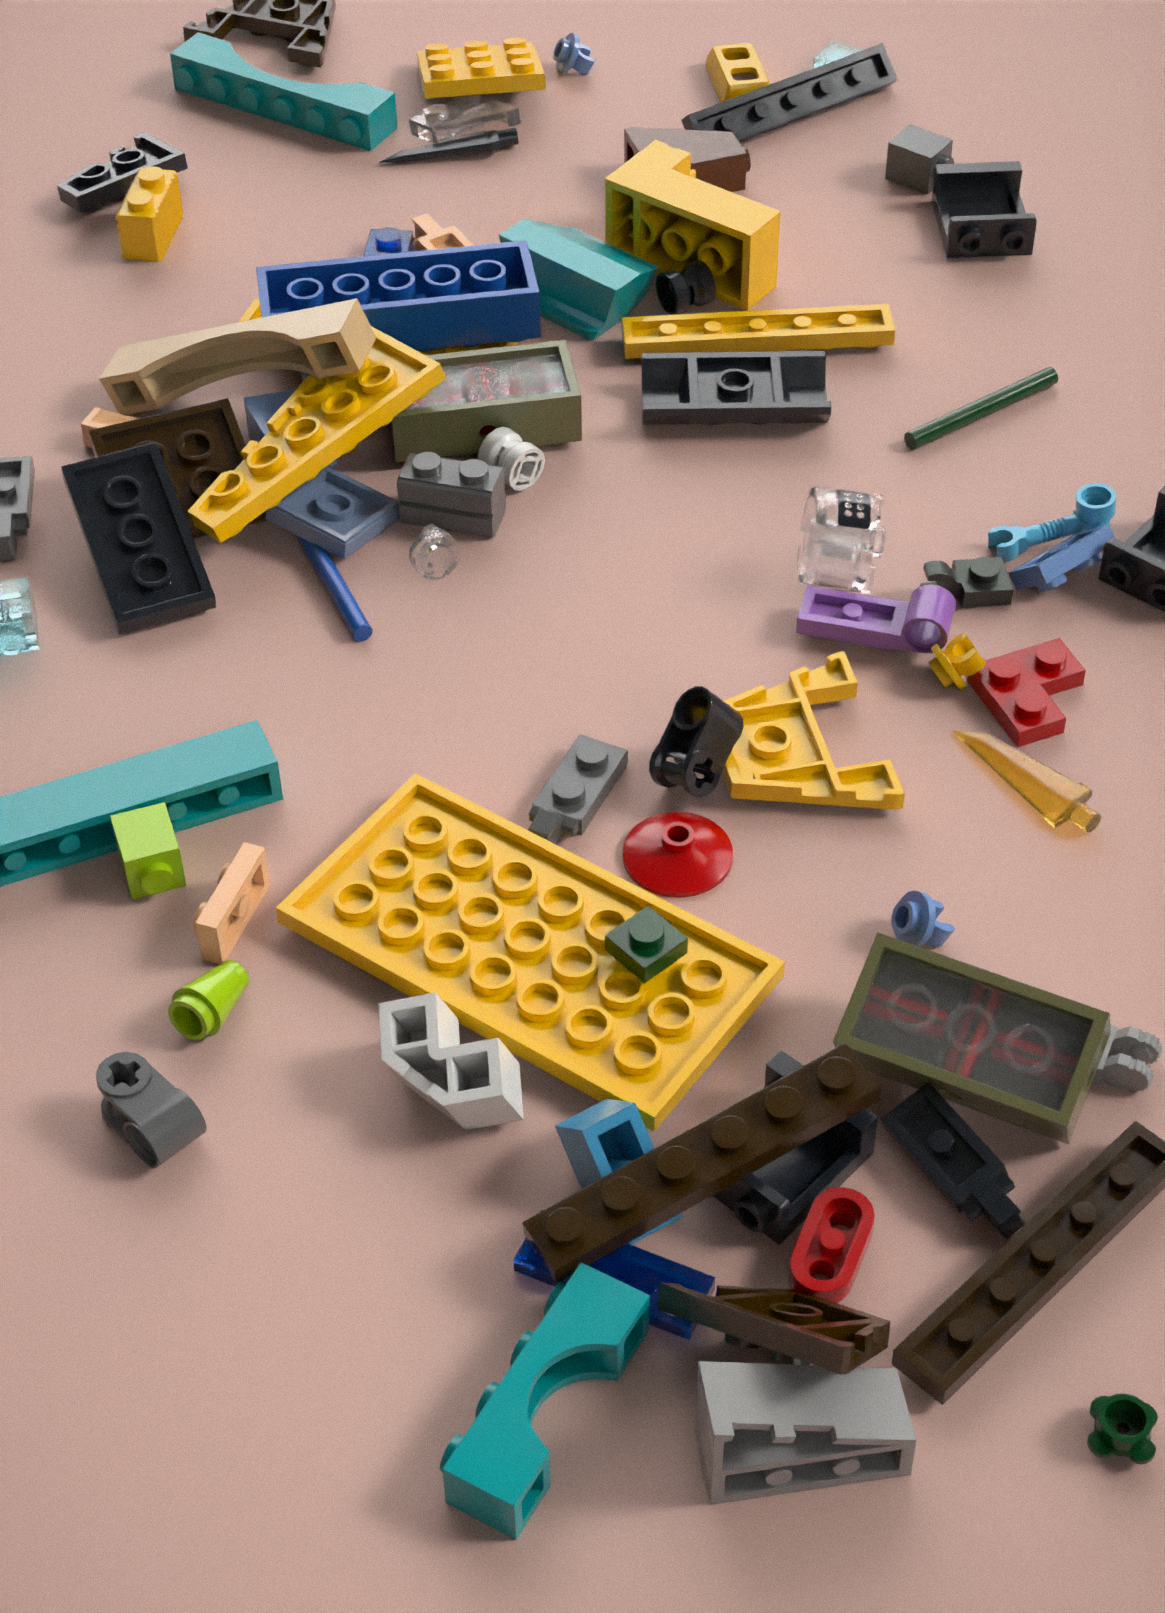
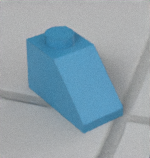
M605 1099L555 1125L576 1178L583 1188L654 1149L634 1102ZM682 1213L627 1244L632 1245L635 1242L658 1231L659 1229L682 1218Z

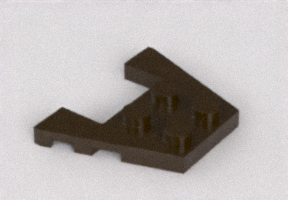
M233 0V6L227 9L214 8L207 12L206 21L196 26V23L193 21L183 26L184 41L186 42L198 32L223 40L233 28L248 30L256 36L269 34L284 37L286 41L292 42L287 47L289 62L321 68L326 54L336 0Z

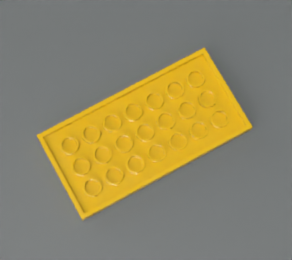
M416 773L276 907L277 920L281 925L411 997L436 992L458 1018L459 1024L486 1039L499 1038L511 1053L599 1102L605 1099L634 1102L645 1127L653 1132L656 1131L784 977L785 961ZM649 906L688 938V952L644 983L605 950V935Z

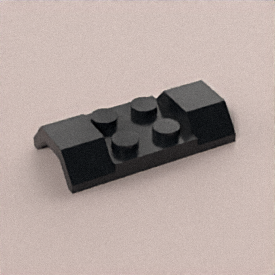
M825 351L641 353L643 425L689 424V421L690 424L718 425L721 423H752L757 425L766 423H828L831 416V401H827Z

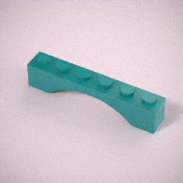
M199 32L170 53L176 90L372 151L397 129L395 92L362 82L316 84L277 77L261 71L244 61L235 52L230 42Z

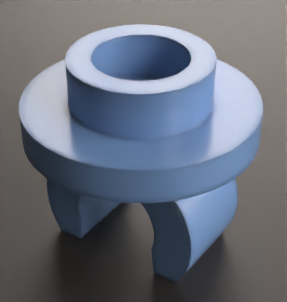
M570 33L565 39L561 38L557 42L553 52V60L556 61L557 71L567 73L573 68L582 74L588 75L595 62L593 58L589 57L592 51L589 47L580 44L578 35Z
M913 890L907 892L896 904L891 916V924L896 939L918 947H922L926 943L932 946H942L955 929L951 924L941 923L936 920L944 910L943 904L933 900L927 893Z

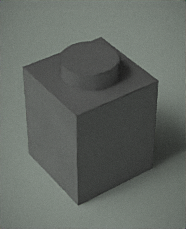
M908 125L888 142L885 179L928 195L933 191L935 164H954V159L951 158L953 140L914 125Z

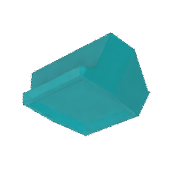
M523 219L499 234L501 243L527 240L539 288L540 316L588 340L597 339L619 323L621 317H627L650 291L658 270V266L572 226L564 227Z

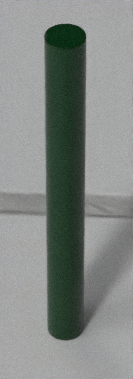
M1047 367L906 432L904 435L905 443L911 450L919 448L1058 382V374L1053 367Z

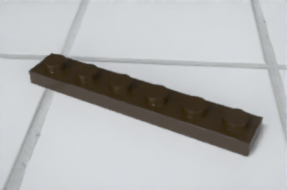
M843 1043L522 1222L524 1235L555 1282L559 1283L573 1275L580 1263L589 1266L880 1101L881 1086L847 1044Z
M1137 1121L1132 1123L893 1350L891 1364L941 1405L948 1401L1165 1188V1141Z

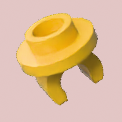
M965 633L953 638L948 643L944 652L938 644L932 646L931 650L936 657L928 662L945 688L954 682L960 690L967 686L961 676L975 674L986 664Z

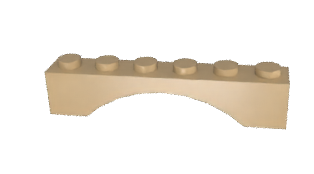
M352 299L119 346L99 380L119 414L128 415L159 409L202 386L247 372L268 369H290L308 373L318 379L360 371L376 336L358 299Z

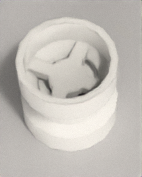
M499 427L490 432L483 440L478 454V459L486 462L487 465L504 467L505 484L517 491H522L532 486L540 477L545 464L544 453L532 443L523 442L522 438L508 427Z

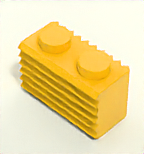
M151 166L141 168L137 172L114 218L118 221L116 227L119 228L117 234L120 235L118 241L122 243L120 249L123 250L121 254L123 258L155 262L164 260L163 256L166 255L170 241H173L172 237L175 236L179 222H182L181 218L184 217L178 175L174 170H162L159 167Z

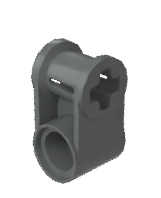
M121 1052L105 1058L99 1064L96 1071L97 1087L104 1096L101 1102L102 1118L109 1127L116 1131L132 1147L140 1159L152 1168L159 1167L206 1132L205 1119L195 1102L181 1089L175 1088L144 1057L137 1053Z

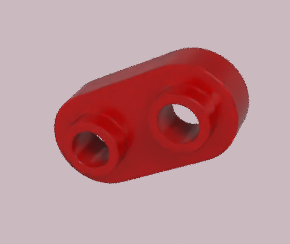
M836 1187L828 1189L816 1197L790 1258L789 1282L792 1289L835 1303L840 1302L849 1294L873 1234L875 1213L871 1202L866 1196L851 1188ZM835 1225H845L850 1230L841 1231L832 1227ZM822 1274L829 1277L830 1280H817L812 1278V1276Z

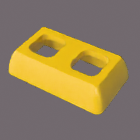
M751 43L714 46L710 50L705 66L720 103L770 85L755 48ZM752 72L756 74L757 79L737 81L733 79L732 74Z

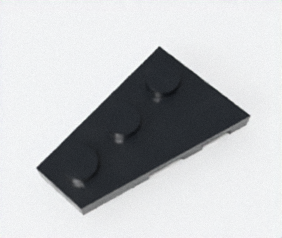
M143 131L134 137L135 145L130 149L125 150V147H117L109 152L111 161L106 164H90L58 184L60 200L79 212L89 213L97 211L103 207L105 202L115 198H125L137 172L141 168L154 166L162 170H174L176 173L188 169L185 153Z

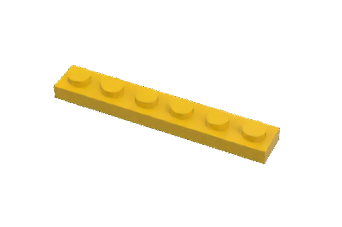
M889 304L621 317V333L625 359H641V353L830 350L845 347L874 348L877 346L894 345L895 327Z

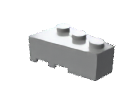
M698 1361L695 1433L710 1505L911 1475L917 1440L897 1368L858 1367L849 1374L840 1375L815 1365L797 1366L789 1364Z

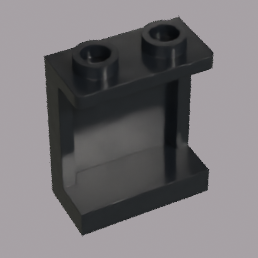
M1020 161L935 164L932 204L947 258L1032 255L1037 220L1035 214L1025 212L1019 193L1022 177Z
M1165 486L1158 492L1154 515L1125 542L1116 538H1110L1104 544L1098 577L1099 580L1164 612Z
M781 1050L766 1064L764 1087L804 1065ZM864 1109L710 1197L716 1198L734 1211L741 1223L748 1229L757 1233L762 1232L780 1245L806 1220L810 1208L819 1194L828 1189L840 1187L874 1153L878 1116L868 1109Z

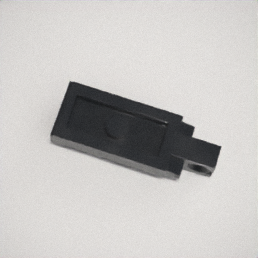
M926 1083L880 1119L885 1130L953 1207L959 1213L963 1212L971 1222L983 1213L1005 1240L1026 1225L1019 1215L1021 1213L1020 1209L1007 1196L1015 1188V1185L1008 1176L1005 1165L930 1083Z

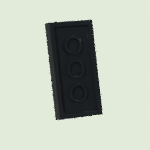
M157 442L61 466L64 483L119 634L216 608L215 594Z

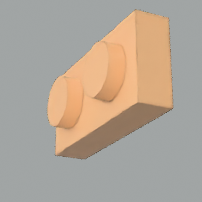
M244 842L233 861L227 862L223 866L219 875L218 886L209 901L202 902L198 907L193 921V931L195 935H198L203 961L220 965L223 961L227 960L270 887L265 847Z

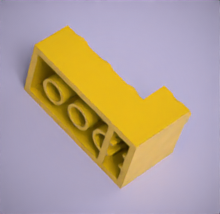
M655 140L605 178L606 243L658 266L656 274L670 269L681 271L685 264L702 260L710 268L716 285L715 298L746 311L751 309L777 286L781 211L696 179V170L690 169L691 153L672 148L665 143Z

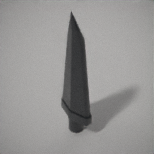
M516 128L486 131L482 134L399 151L380 162H404L484 150H498L501 147L517 145L519 143Z

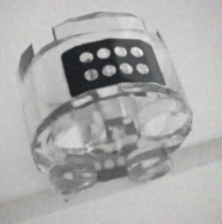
M816 486L810 489L800 530H804L803 547L798 546L797 577L799 584L870 594L875 573L874 564H871L872 556H882L886 537L885 527L876 526L879 524L882 516V494Z

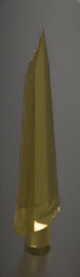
M952 731L1054 828L1071 820L1089 833L1099 825L1101 815L1085 804L1092 796V790L1083 783L1070 779L988 733Z

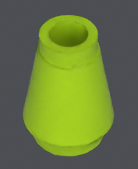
M225 960L220 965L176 990L172 996V1003L168 1008V1016L175 1029L183 1036L192 1040H201L205 1036L209 1037L217 1034L244 989L249 985L250 980L247 971L239 963L233 960Z

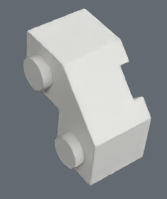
M436 992L378 1003L381 1060L406 1086L465 1130L524 1120L519 1062L499 1038L460 1045L458 1018Z

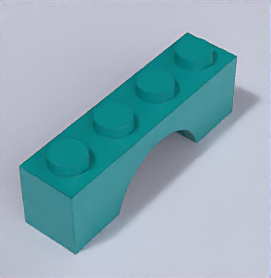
M583 1263L579 1264L567 1283L560 1281L553 1288L545 1305V1317L534 1333L528 1330L520 1337L511 1356L510 1369L500 1383L493 1381L487 1386L478 1402L475 1421L465 1436L457 1434L452 1438L440 1462V1471L443 1472L446 1503L517 1540L551 1486L550 1451L541 1442L532 1427V1422L538 1409L549 1396L571 1383L589 1379L618 1381L649 1332L650 1295Z

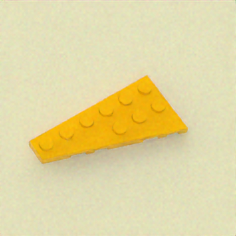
M371 326L376 339L360 371L320 379L312 375L308 376L268 420L266 424L269 432L258 443V441L251 440L242 449L241 454L244 460L237 468L221 473L188 510L194 525L220 544L229 537L237 535L244 526L266 510L278 505L285 496L304 482L315 478L322 469L341 455L352 451L360 441L375 430L387 425L397 414L412 403L427 396L430 390L446 379L441 364Z

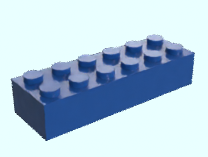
M527 240L256 267L261 318L358 299L370 326L416 351L427 352L436 348L475 347L485 343L521 342L525 339L541 338L539 288Z

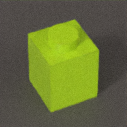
M165 802L110 816L119 858L132 900L187 886L180 848Z

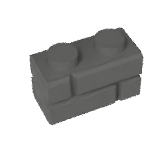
M433 452L409 453L397 480L398 500H400V523L495 537L506 509L504 467L487 465L486 462L479 459L460 461L441 458Z

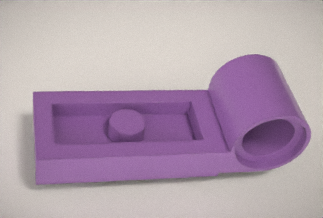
M807 585L797 617L796 633L870 647L933 653L931 650L932 646L938 644L943 649L947 643L956 601L947 589L937 585L918 587L913 591L909 602Z

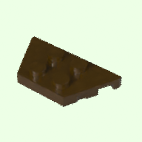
M660 1283L658 1310L725 1333L724 1341L727 1344L743 1348L765 1347L772 1350L771 1358L780 1363L797 1366L812 1364L843 1375L849 1374L888 1348L891 1321L802 1293L795 1289L717 1285L716 1296L711 1297L685 1288L679 1283Z

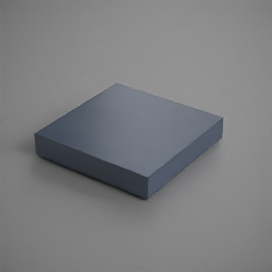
M326 466L315 478L304 482L285 496L278 505L266 510V520L322 547L342 559H346L400 519V502Z

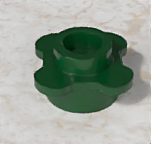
M1115 1394L1110 1397L1099 1396L1092 1401L1089 1413L1095 1419L1094 1432L1088 1436L1087 1440L1089 1450L1099 1458L1116 1455L1129 1457L1134 1463L1140 1465L1149 1463L1156 1453V1446L1150 1440L1152 1427L1156 1425L1158 1419L1155 1409L1141 1399L1129 1394ZM1116 1427H1124L1129 1432L1121 1434L1117 1431Z

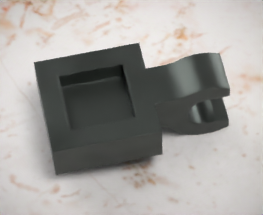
M1001 557L953 560L951 568L943 561L935 560L924 563L923 569L927 580L935 582L920 583V586L937 585L947 589L954 598H959L962 608L1011 605L1014 588Z

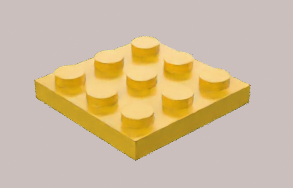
M509 38L503 41V45L488 46L485 41H470L464 44V48L451 49L446 44H431L425 47V51H417L418 70L425 99L546 89L545 73L533 42L527 43L524 38Z

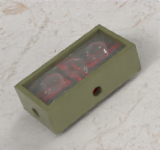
M566 340L425 355L441 364L446 379L430 390L427 396L412 403L388 423L396 463L405 462L409 453L433 452L440 457L468 456L479 453L483 440L490 432L499 427L510 428L522 438L523 442L532 443L534 446L561 445L568 442L582 441L581 392Z
M877 932L833 1043L835 1048L846 1043L869 1072L916 1089H920L926 1083H930L948 1101L1069 1145L1111 1034L1110 1013Z

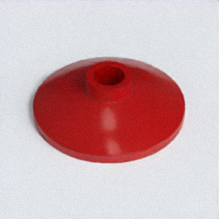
M687 812L661 813L641 821L629 832L623 845L624 867L633 881L652 893L666 897H691L715 888L726 878L733 862V847L726 832L710 819Z

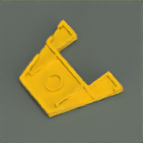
M844 651L827 656L826 665L809 671L804 666L790 672L789 681L768 690L763 685H760L725 700L727 704L740 712L744 725L742 734L734 745L722 770L731 798L891 810L903 809L905 793L891 760L887 759L836 768L810 705L856 698L858 682Z

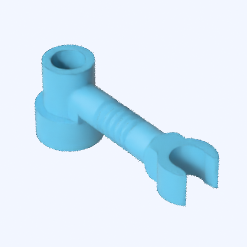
M1101 483L1084 485L1076 493V509L1073 510V515L1026 528L1020 526L995 527L988 532V548L997 547V557H1001L1003 562L1015 559L1018 554L1024 553L1028 547L1059 539L1060 537L1074 535L1081 531L1110 525V519L1114 517L1116 511V492L1110 486Z

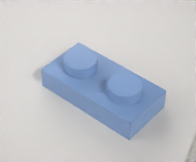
M1110 525L1078 532L1008 572L1016 591L1035 586L1040 593L1051 590L1067 581L1064 573L1073 569L1074 572H1078L1099 563L1102 560L1100 552L1103 551L1104 544L1110 538H1115Z

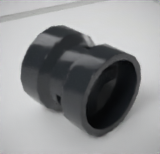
M702 260L685 264L681 271L670 269L659 273L656 277L658 299L663 309L669 315L685 312L689 305L703 306L713 302L715 299L716 285L710 268Z

